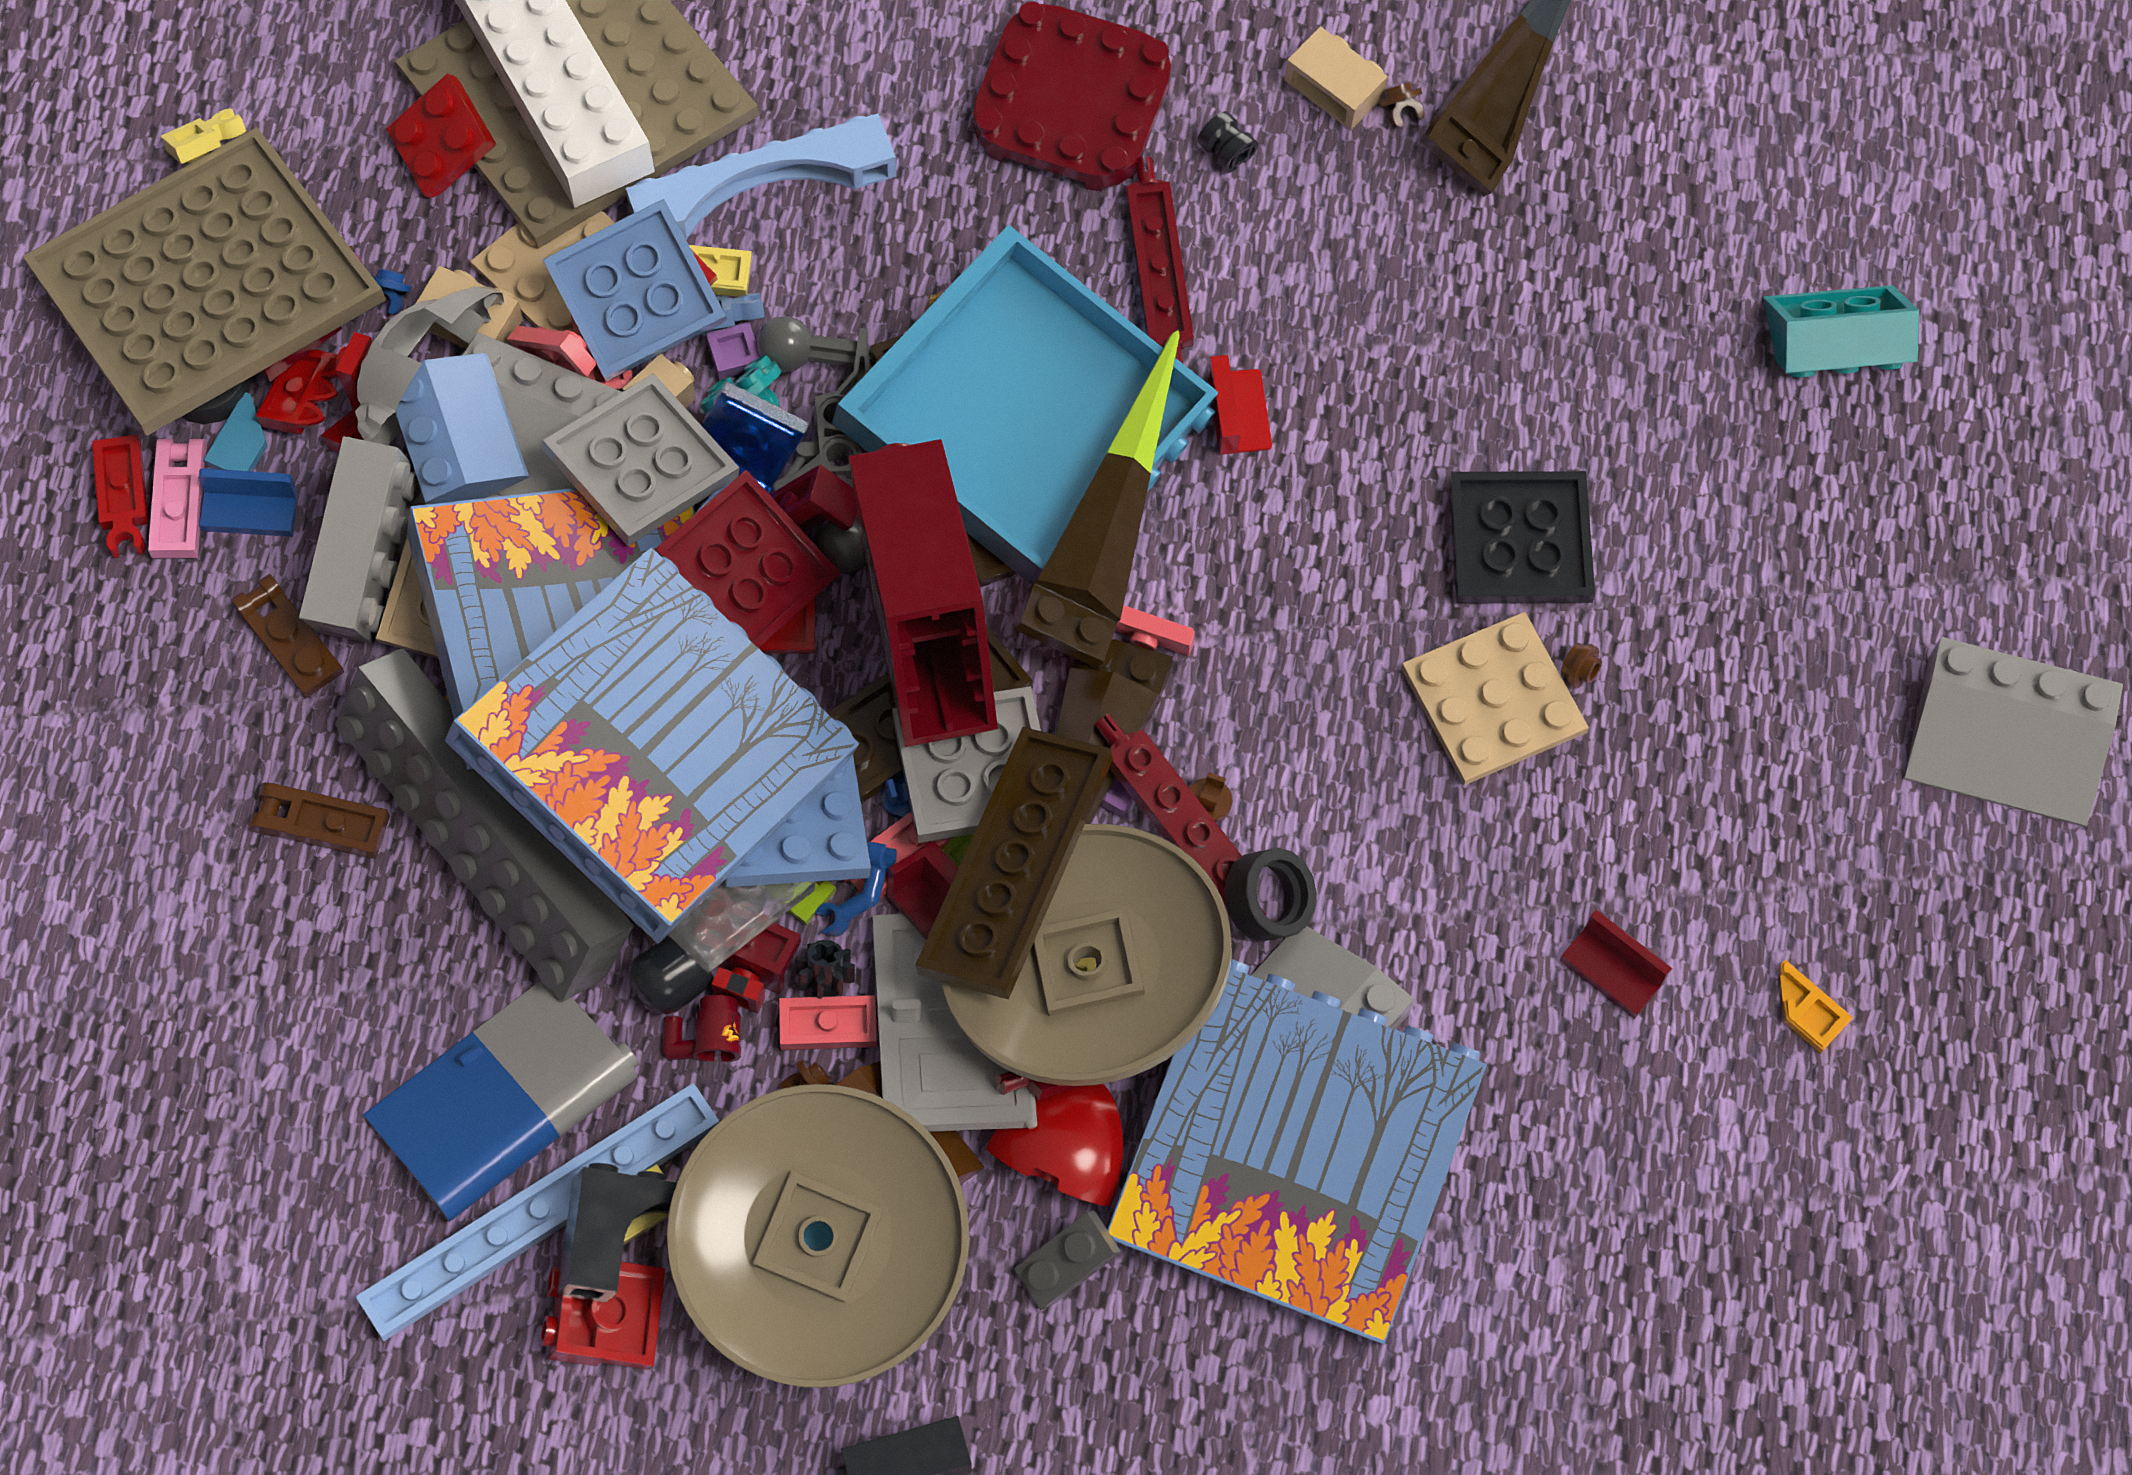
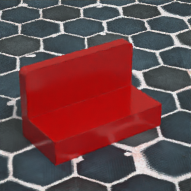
M1228 355L1210 356L1207 373L1208 384L1219 392L1212 404V409L1216 412L1214 424L1219 455L1270 450L1272 448V439L1261 371L1259 369L1230 371Z

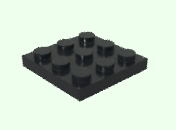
M1586 471L1450 473L1449 495L1456 603H1593L1595 598V582Z

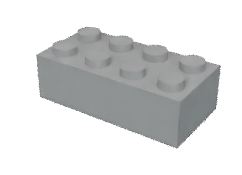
M343 436L299 616L301 620L318 633L372 644L374 634L378 633L386 608L382 606L386 588H392L397 572V562L393 561L396 545L403 544L407 533L408 518L404 517L407 499H414L418 487V478L416 472H414V466L398 447Z

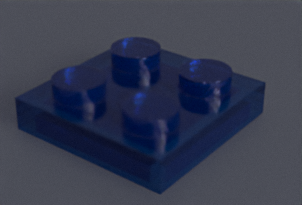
M726 381L700 425L738 465V476L747 470L768 493L804 437L809 423Z

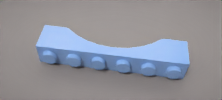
M879 113L867 117L856 116L847 120L844 124L827 129H812L803 136L783 142L771 141L759 149L742 154L731 153L723 156L719 161L702 166H687L680 169L677 173L665 177L643 179L634 186L626 188L628 208L632 215L664 198L685 239H687L696 226L717 206L736 194L756 186L782 180L811 179L832 182L857 189L896 177V156Z

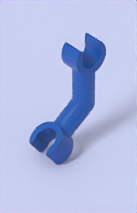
M869 842L867 844L871 865L869 878H865L862 891L839 905L824 903L817 908L815 914L822 917L835 913L833 924L823 929L822 933L830 936L842 935L848 929L851 919L878 904L886 872L896 862V849L887 848L886 844Z

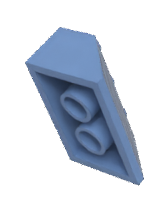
M478 353L421 361V366L405 390L395 412L425 502L437 504L482 499L529 478L488 355Z

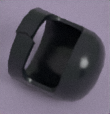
M679 925L659 944L656 943L645 952L639 953L633 959L628 973L630 984L638 998L649 1009L659 1014H672L681 1010L708 989L714 979L712 972L698 952L688 942Z

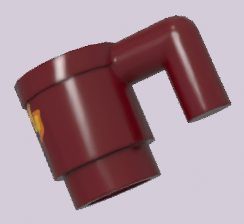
M709 995L700 998L699 1011L695 1013V1033L692 1040H682V1017L666 1016L663 1018L662 1052L666 1059H697L703 1062H714L715 1051H721V1062H734L741 1058V1014L738 1012V1000L736 998L726 995Z

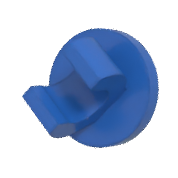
M378 268L377 276H371L381 287L383 294L385 293L390 297L389 313L398 314L404 304L403 296L399 291L410 292L412 285L403 283L405 274Z
M904 776L895 782L893 779L887 780L885 788L881 790V802L884 809L891 816L899 819L911 812Z

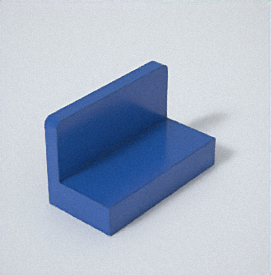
M205 468L199 470L198 479L204 491L199 522L201 531L293 537L299 494L292 475L286 473Z

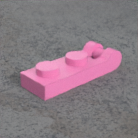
M173 439L157 440L148 545L151 558H198L199 522L203 489L198 476L199 470L205 467L203 461L207 452L205 439H190L189 443H174ZM174 462H187V467L172 466Z

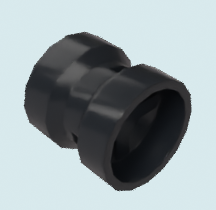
M1224 111L1213 117L1203 127L1198 135L1197 142L1208 153L1214 152L1217 156V163L1227 173H1232L1237 169L1236 166L1247 162L1253 157L1259 143L1249 132H1242L1238 128L1239 122L1228 111Z

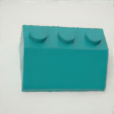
M1893 285L1763 296L1776 363L1790 376L1810 377L1815 375V371L1829 369L1837 373H1854L1859 371V367L1874 365L1880 369L1893 370L1901 368L1903 363L1918 362L1919 309Z

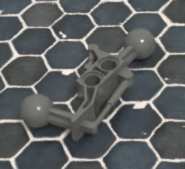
M790 316L774 317L765 323L759 331L756 347L759 356L767 354L771 361H775L778 364L781 373L795 372L804 366L807 361L854 367V371L836 392L815 396L813 416L815 441L798 444L796 459L793 465L788 467L782 479L775 482L774 491L820 464L853 487L849 456L863 453H861V448L856 442L836 426L827 423V421L834 418L838 403L868 373L870 366H874L869 356L870 347H868L867 329L859 328L858 341L811 335L809 329L801 320ZM836 459L844 460L848 465L839 467L831 464L830 461ZM857 513L853 527L847 531H843L829 521L818 534L816 546L840 573L850 574L860 571L865 564Z

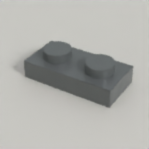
M1095 1211L1086 1212L1017 1266L1015 1271L1040 1310H1043L1061 1300L1119 1255L1121 1250Z

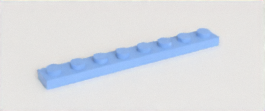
M692 1083L357 1295L356 1298L383 1341H386L565 1227L567 1224L572 1179L583 1167L589 1168L591 1163H607L617 1166L619 1168L618 1173L637 1176L638 1172L646 1171L656 1164L659 1167L700 1141L720 1121L695 1084Z

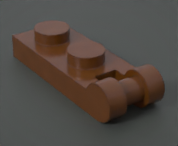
M268 574L257 581L259 585L257 588L246 595L241 592L230 599V601L302 695L308 698L343 674L344 670L314 630L299 618V611L284 594L276 580ZM271 601L276 609L262 618L256 610Z
M265 782L262 783L258 799L261 801L259 810L256 813H252L248 829L254 833L272 837L278 836L376 859L390 815L387 809ZM280 806L290 807L287 818L277 817Z

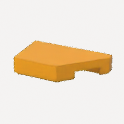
M1784 960L1778 968L1784 1023L1821 1054L1849 1024L1853 1017L1788 961Z

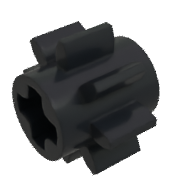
M819 940L813 944H807V957L796 956L795 974L799 976V989L801 991L808 989L810 994L818 999L822 997H836L837 995L842 996L843 982L854 983L855 964L851 963V950L849 948L842 950V947L832 940Z

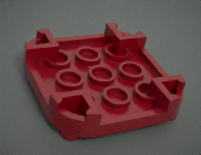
M1034 1L1024 3L1020 7L1019 12L1011 18L1004 28L976 97L973 113V130L975 131L977 141L988 152L989 157L1003 163L1004 158H1008L1085 182V189L1102 191V188L1119 185L1128 178L1132 179L1137 172V162L1143 156L1165 96L1168 95L1171 74L1168 45L1164 41L1142 31L1068 8L1040 4Z

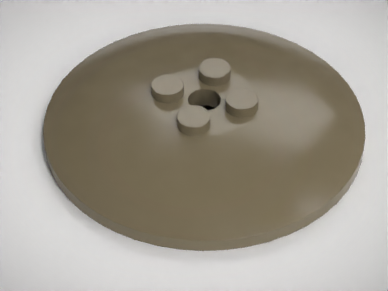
M1085 824L1009 1000L943 981L941 983L950 1011L963 1034L981 1053L999 1066L1019 1076L1055 1085L1083 1086L1114 1082L1139 1074L1168 1059L1183 1048L1209 1020L1221 999L1230 973L1232 937L1229 919L1223 900L1213 881L1204 869L1179 847L1154 834L1132 827L1113 824ZM1096 956L1101 959L1100 965L1092 971L1084 972L1076 968V964L1083 957Z
M825 1084L799 1085L762 1095L742 1105L713 1127L698 1144L679 1177L672 1197L667 1231L668 1257L677 1292L687 1313L699 1331L725 1357L760 1377L778 1383L797 1387H836L863 1381L896 1366L923 1345L939 1327L954 1302L964 1276L969 1246L968 1213L958 1176L949 1158L927 1129L910 1114L877 1095L859 1089ZM815 1222L828 1225L833 1233L831 1245L822 1251L810 1249L805 1244L803 1238L805 1229Z

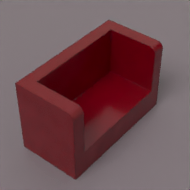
M821 464L769 494L806 535L807 531L826 520H829L843 531H847L854 525L857 510L853 487Z
M934 841L892 865L888 869L886 896L926 940L959 869Z

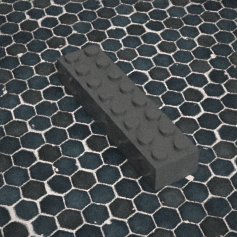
M404 648L359 666L335 723L342 738L354 747L366 762L372 775L379 778L394 796L399 808L407 812L423 832L426 841L438 850L451 866L454 875L465 883L479 900L484 912L497 922L509 937L512 946L523 954L537 971L542 983L550 988L561 1002L598 984L606 978L634 925L597 885L475 769H466L464 759L445 742L454 721L449 702Z

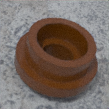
M1577 643L1570 649L1561 668V675L1568 678L1569 685L1579 688L1583 682L1590 684L1595 680L1602 666V660L1598 658L1599 648L1593 644L1584 646Z

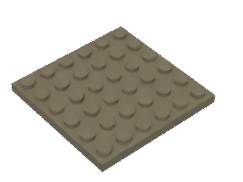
M566 0L647 137L655 170L654 173L576 208L572 205L466 20L395 60L399 72L419 98L447 73L458 77L497 144L475 163L473 167L519 225L523 226L535 245L540 248L627 195V187L634 186L643 179L660 176L759 116L758 105L670 0Z
M257 127L23 255L34 277L146 436L386 301L381 287Z

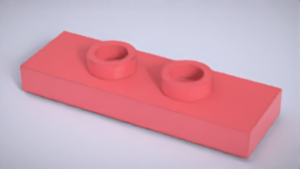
M1123 606L1121 620L1115 628V632L1130 636L1131 644L1153 651L1156 650L1157 646L1190 656L1195 641V631L1193 628L1127 606Z

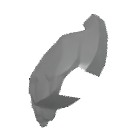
M471 287L440 299L421 301L401 311L384 325L376 335L362 361L357 382V398L360 406L355 413L358 419V431L363 440L388 445L402 431L395 411L409 383L421 366L420 362L407 356L434 321L470 344L484 321L490 322L489 307L493 304L502 305L504 303L503 292L491 287Z

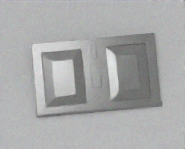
M903 914L872 915L882 1098L910 1114L928 1132L1035 1128L1037 1126L1035 1094L1027 1087L1008 1092L1005 1095L999 1093V1089L995 1085V1076L1009 1072V1070L987 1058L963 1034L947 1004L941 981L918 975L915 964L926 939Z

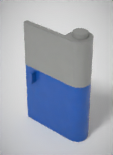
M539 981L364 1113L363 1116L416 1178L426 1195L445 1219L450 1222L638 1078L634 1068L639 1065V1061L624 1042L615 1045L572 997L561 1002L550 988L545 986L542 981Z

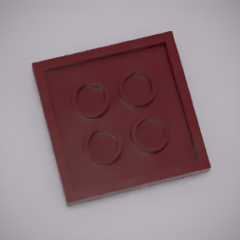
M747 470L654 549L661 557L671 560L678 568L680 575L695 589L706 593L712 600L714 607L730 622L741 626L747 633L749 640L758 648L841 574Z

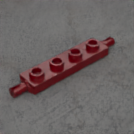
M1146 156L1145 166L1143 157H1140L1136 165L1138 182L1127 186L1126 200L1146 335L1164 348L1168 338L1178 330L1179 341L1175 358L1183 363L1181 349L1193 346L1194 334L1171 184L1167 181L1156 180L1152 157Z
M1106 714L1094 724V727L1099 730L1111 746L1113 760L1109 769L1162 837L1182 849L1204 869L1215 884L1226 907L1224 898L1226 877L1232 865L1242 855L1146 732L1141 729L1126 735L1112 718L1111 714Z

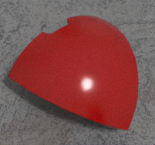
M1104 1083L1079 1086L1039 1101L1035 1096L1037 1126L1035 1128L995 1130L986 1150L1004 1164L1025 1176H1039L1046 1181L1053 1182L1058 1187L1059 1192L1084 1201L1111 1207L1122 1168L1123 1134L1117 1106Z

